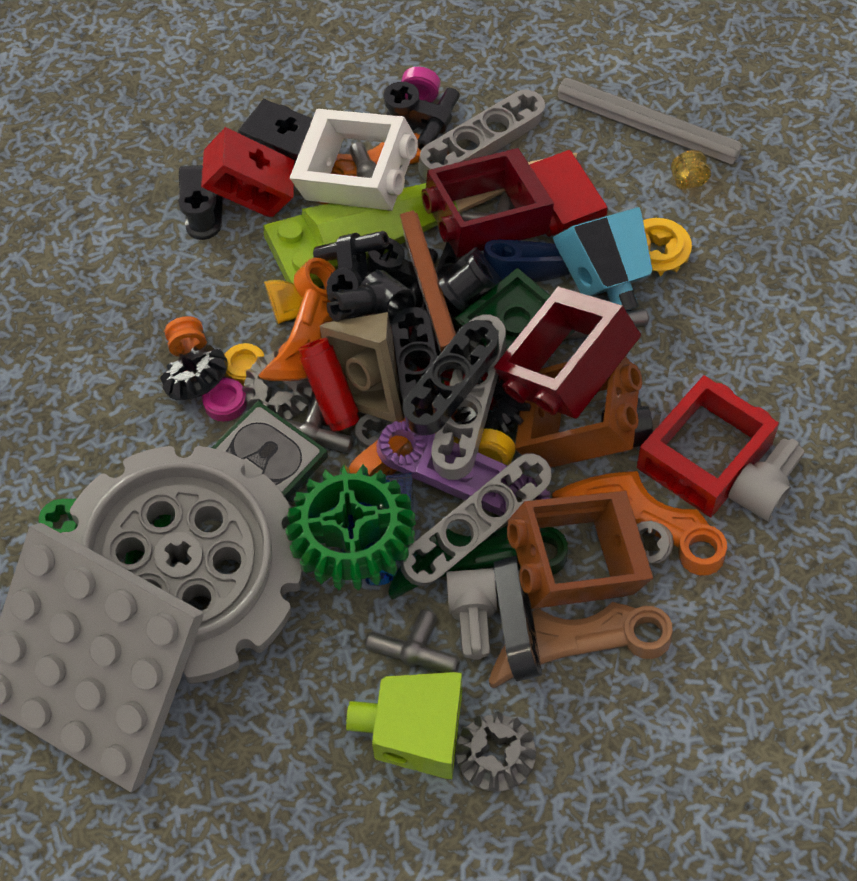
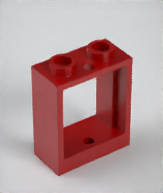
M703 375L640 446L636 468L712 518L728 499L734 482L745 466L749 463L754 465L756 462H759L773 445L779 422L774 420L764 409L754 407L736 396L728 386L716 383ZM700 406H703L751 437V440L718 478L667 446L669 441Z

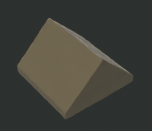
M388 312L326 322L320 325L322 338H328L330 345H333L358 410L390 422L402 421L404 419L403 400Z

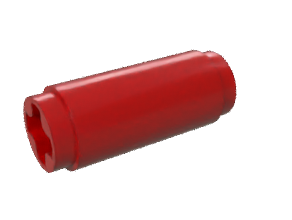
M321 338L301 346L298 349L301 355L300 361L325 423L329 425L330 430L333 432L355 425L360 420L358 416L359 410L333 345H330L328 338Z

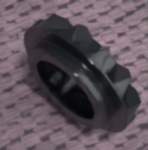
M211 345L204 346L200 350L197 347H193L189 353L185 355L179 354L180 358L177 361L167 365L168 371L164 372L160 377L163 383L162 388L167 396L174 400H189L200 397L211 391L222 380L228 369V361L221 349H214Z

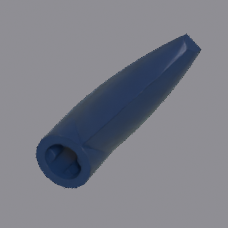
M497 239L488 241L484 246L483 256L502 280L517 268L534 282L551 280L570 274L556 245L552 243Z

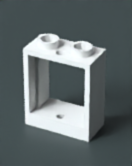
M316 109L290 175V180L307 201L392 211L397 196L403 191L405 174L410 160L417 153L418 140L403 116ZM344 138L385 142L372 178L331 174Z

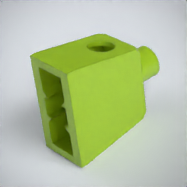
M449 672L386 676L380 682L378 703L349 702L346 730L373 733L372 747L376 760L444 779H453L463 691L462 673Z

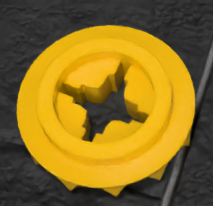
M649 218L643 220L652 271H657L660 277L668 270L677 273L683 263H688L692 250V242L688 232L681 225L669 219ZM651 243H655L657 246L666 245L665 252L661 253L659 250L650 251Z

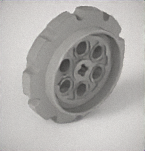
M165 446L146 450L123 460L125 471L121 476L112 478L107 474H100L83 490L70 508L73 521L78 526L71 532H62L61 534L186 603L198 596L211 600L209 606L202 611L204 616L183 672L189 684L205 682L227 675L239 668L238 653L242 649L251 648L257 653L263 652L280 634L291 616L290 603L283 599V595L287 592L299 591L303 576V570L300 566L301 558H293L290 550V545L293 541L287 539L286 530H284L290 524L287 513L289 511L288 508L291 507L282 492L266 475L260 474L255 478L245 477L244 460L218 449L197 446L194 448L191 456L181 458L176 455L174 447ZM166 514L174 517L172 523L166 527L160 528L151 525L153 520L159 515ZM209 519H215L222 523L213 532H203L198 529L201 523ZM138 550L144 553L143 558L135 564L128 565L121 562L122 557L129 551ZM188 557L189 563L187 565L180 563ZM174 559L180 561L174 567L172 566V561ZM225 560H234L241 564L237 571L231 574H222L216 570L217 566Z

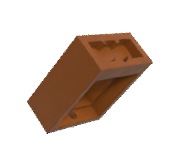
M625 356L598 392L607 390L604 421L559 432L561 413L557 412L556 415H550L537 404L526 400L525 402L531 405L530 411H520L519 416L524 421L521 425L518 424L515 449L521 455L533 453L541 456L547 461L550 468L632 450L635 429L638 427V394L642 387V376L639 368ZM567 362L542 368L538 373L555 379Z
M626 491L524 501L507 520L508 540L510 545L515 548L520 564V584L523 591L528 593L532 609L634 595L653 579ZM594 522L610 577L555 584L539 528Z

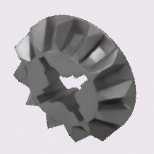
M273 351V353L266 356L257 357L252 367L246 370V379L242 387L243 392L246 393L248 406L251 408L257 401H260L282 418L291 419L305 409L312 396L313 391L308 379L283 381L293 393L278 391L274 397H270L271 389L258 375L279 352Z
M499 711L487 716L478 714L473 722L467 727L462 728L456 745L457 763L465 778L478 788L493 792L506 791L521 784L531 773L536 758V748L532 732L522 725L518 717L504 716ZM487 734L498 745L510 744V746L504 749L506 767L494 755L482 756L488 750Z

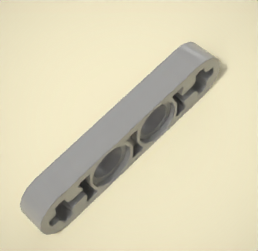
M532 90L517 91L428 143L422 148L418 163L420 175L427 180V170L491 155L518 139L541 122L545 108L544 99L540 94ZM499 122L505 125L507 130L495 132L489 129L487 124ZM468 139L476 143L478 147L473 150H465L459 147L457 142Z
M480 315L474 317L471 321H487L496 328L499 336V355L486 371L488 373L487 379L475 385L458 407L474 409L477 412V417L466 425L458 424L450 417L442 429L436 432L431 455L434 468L441 477L448 480L461 479L471 472L475 464L497 383L498 373L493 367L505 353L506 328L498 317L492 315ZM470 341L471 353L476 346L480 345L479 342ZM469 355L466 359L471 364V357ZM454 369L449 386L461 383L464 373ZM454 436L460 439L461 457H456L454 463H447L445 455H450L452 452Z
M533 453L518 457L422 535L408 548L409 556L407 561L400 562L401 571L405 579L418 586L433 583L506 523L524 501L535 499L550 484L552 477L551 468L547 461ZM520 466L526 470L534 467L539 473L534 479L538 486L536 487L533 483L529 482L514 495L509 486L523 474ZM503 478L506 480L507 485L501 482ZM494 492L504 498L506 511L502 516L491 517L484 512L481 501L485 494ZM516 496L520 497L522 501L517 502ZM454 521L465 523L471 531L470 542L462 547L451 544L446 537L448 524ZM432 536H435L440 548L452 556V559L446 561L445 555L442 553L430 564V568L433 571L432 574L429 575L424 570L417 574L412 569L416 562L412 554L415 552L420 556L428 554L437 546L429 540Z

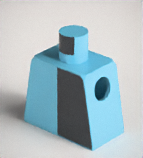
M640 207L574 225L553 237L554 243L580 293L594 296L607 292L610 302L623 305L626 311L639 306L631 283L639 281L652 273L651 259Z

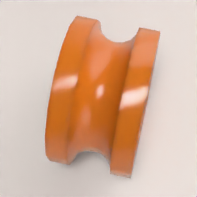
M191 316L176 318L165 327L164 332L168 340L169 351L175 356L180 357L179 354L185 355L193 347H197L200 350L206 346L207 342L203 333V326L198 318Z

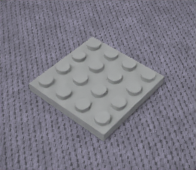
M43 523L29 526L0 616V714L129 792H133L144 782L204 612Z

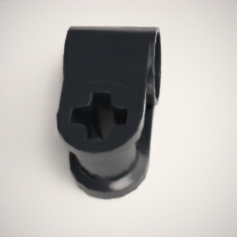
M203 165L180 166L178 203L181 212L186 215V232L194 239H210L221 230L223 200L225 198L201 187Z
M474 247L447 269V273L439 279L438 283L447 299L458 310L464 311L471 303L473 304L502 281V279L480 250Z

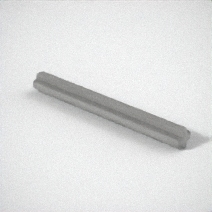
M564 78L558 88V98L564 102L725 163L734 164L741 153L742 144L737 140L571 78Z

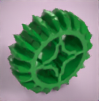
M343 464L340 475L333 476L332 473L325 469L322 474L323 482L321 483L308 478V483L306 484L308 493L296 492L294 498L296 507L288 508L289 511L287 513L290 524L287 525L286 535L288 540L293 541L290 545L293 558H301V569L306 574L315 571L316 581L320 585L330 577H333L334 587L338 590L343 587L346 580H352L354 588L359 591L362 587V579L370 578L371 582L378 586L381 581L380 571L382 570L394 576L397 571L395 560L407 561L409 556L407 546L413 545L415 542V531L412 528L416 525L415 513L410 510L411 500L407 494H401V488L397 480L386 483V475L382 470H379L370 477L368 469L364 464H362L357 473H350L349 468ZM359 502L370 504L372 506H364ZM349 515L353 516L355 525L353 528V539H350L347 528L349 526ZM378 541L373 546L365 549V547L371 542ZM326 547H338L346 553L336 552Z

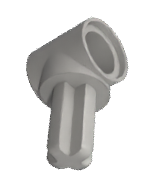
M782 439L765 462H756L754 465L751 463L747 464L734 482L728 498L770 522L773 519L771 514L774 508L780 509L791 489L788 476L804 456V450L798 445L799 442L794 439Z
M494 568L447 571L449 614H452L454 619L459 620L462 654L465 658L480 660L483 657L489 656L491 652L488 618L497 611Z

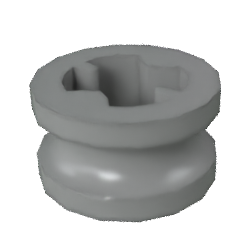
M644 521L637 524L643 544L645 541L641 535L648 530V533L653 535L657 531L661 535L657 542L660 548L659 552L653 555V551H646L649 564L660 563L666 560L674 546L670 530L663 524L653 521Z

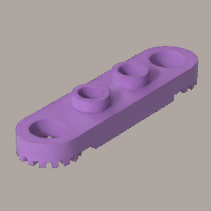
M395 421L387 425L377 441V453L385 465L462 500H467L508 466L481 453H477L475 464L468 475L458 480L443 478L436 472L431 455L435 433L432 435H418L408 428L406 421ZM393 436L406 437L411 442L413 451L404 457L403 455L397 456V453H392L393 450L389 449V439ZM454 442L451 454L445 455L447 463H454L456 457H461L459 444ZM522 474L509 488L515 495L518 490L529 482L533 483L536 487L538 485L532 477ZM503 478L501 482L507 485L506 480ZM545 489L536 497V500L550 499V492ZM491 492L483 496L481 501L483 509L498 516H502L505 513L506 502L500 494Z

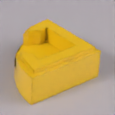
M284 280L265 281V288L276 322L280 324L295 319L302 302V297L297 292L295 285Z

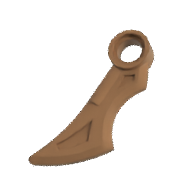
M611 602L599 613L577 620L554 617L539 608L533 611L541 664L568 656L625 646L638 657L654 659L662 656L669 649L672 641V622L669 616L662 609L654 606L634 608ZM652 623L660 629L662 635L657 641L643 642L636 637L634 630L640 624ZM505 645L495 662L489 678V685L492 688L514 678L509 666Z

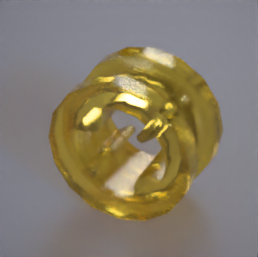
M691 150L674 158L670 169L673 176H675L678 188L683 190L699 187L709 180L711 170L708 164H706L707 160L704 153Z

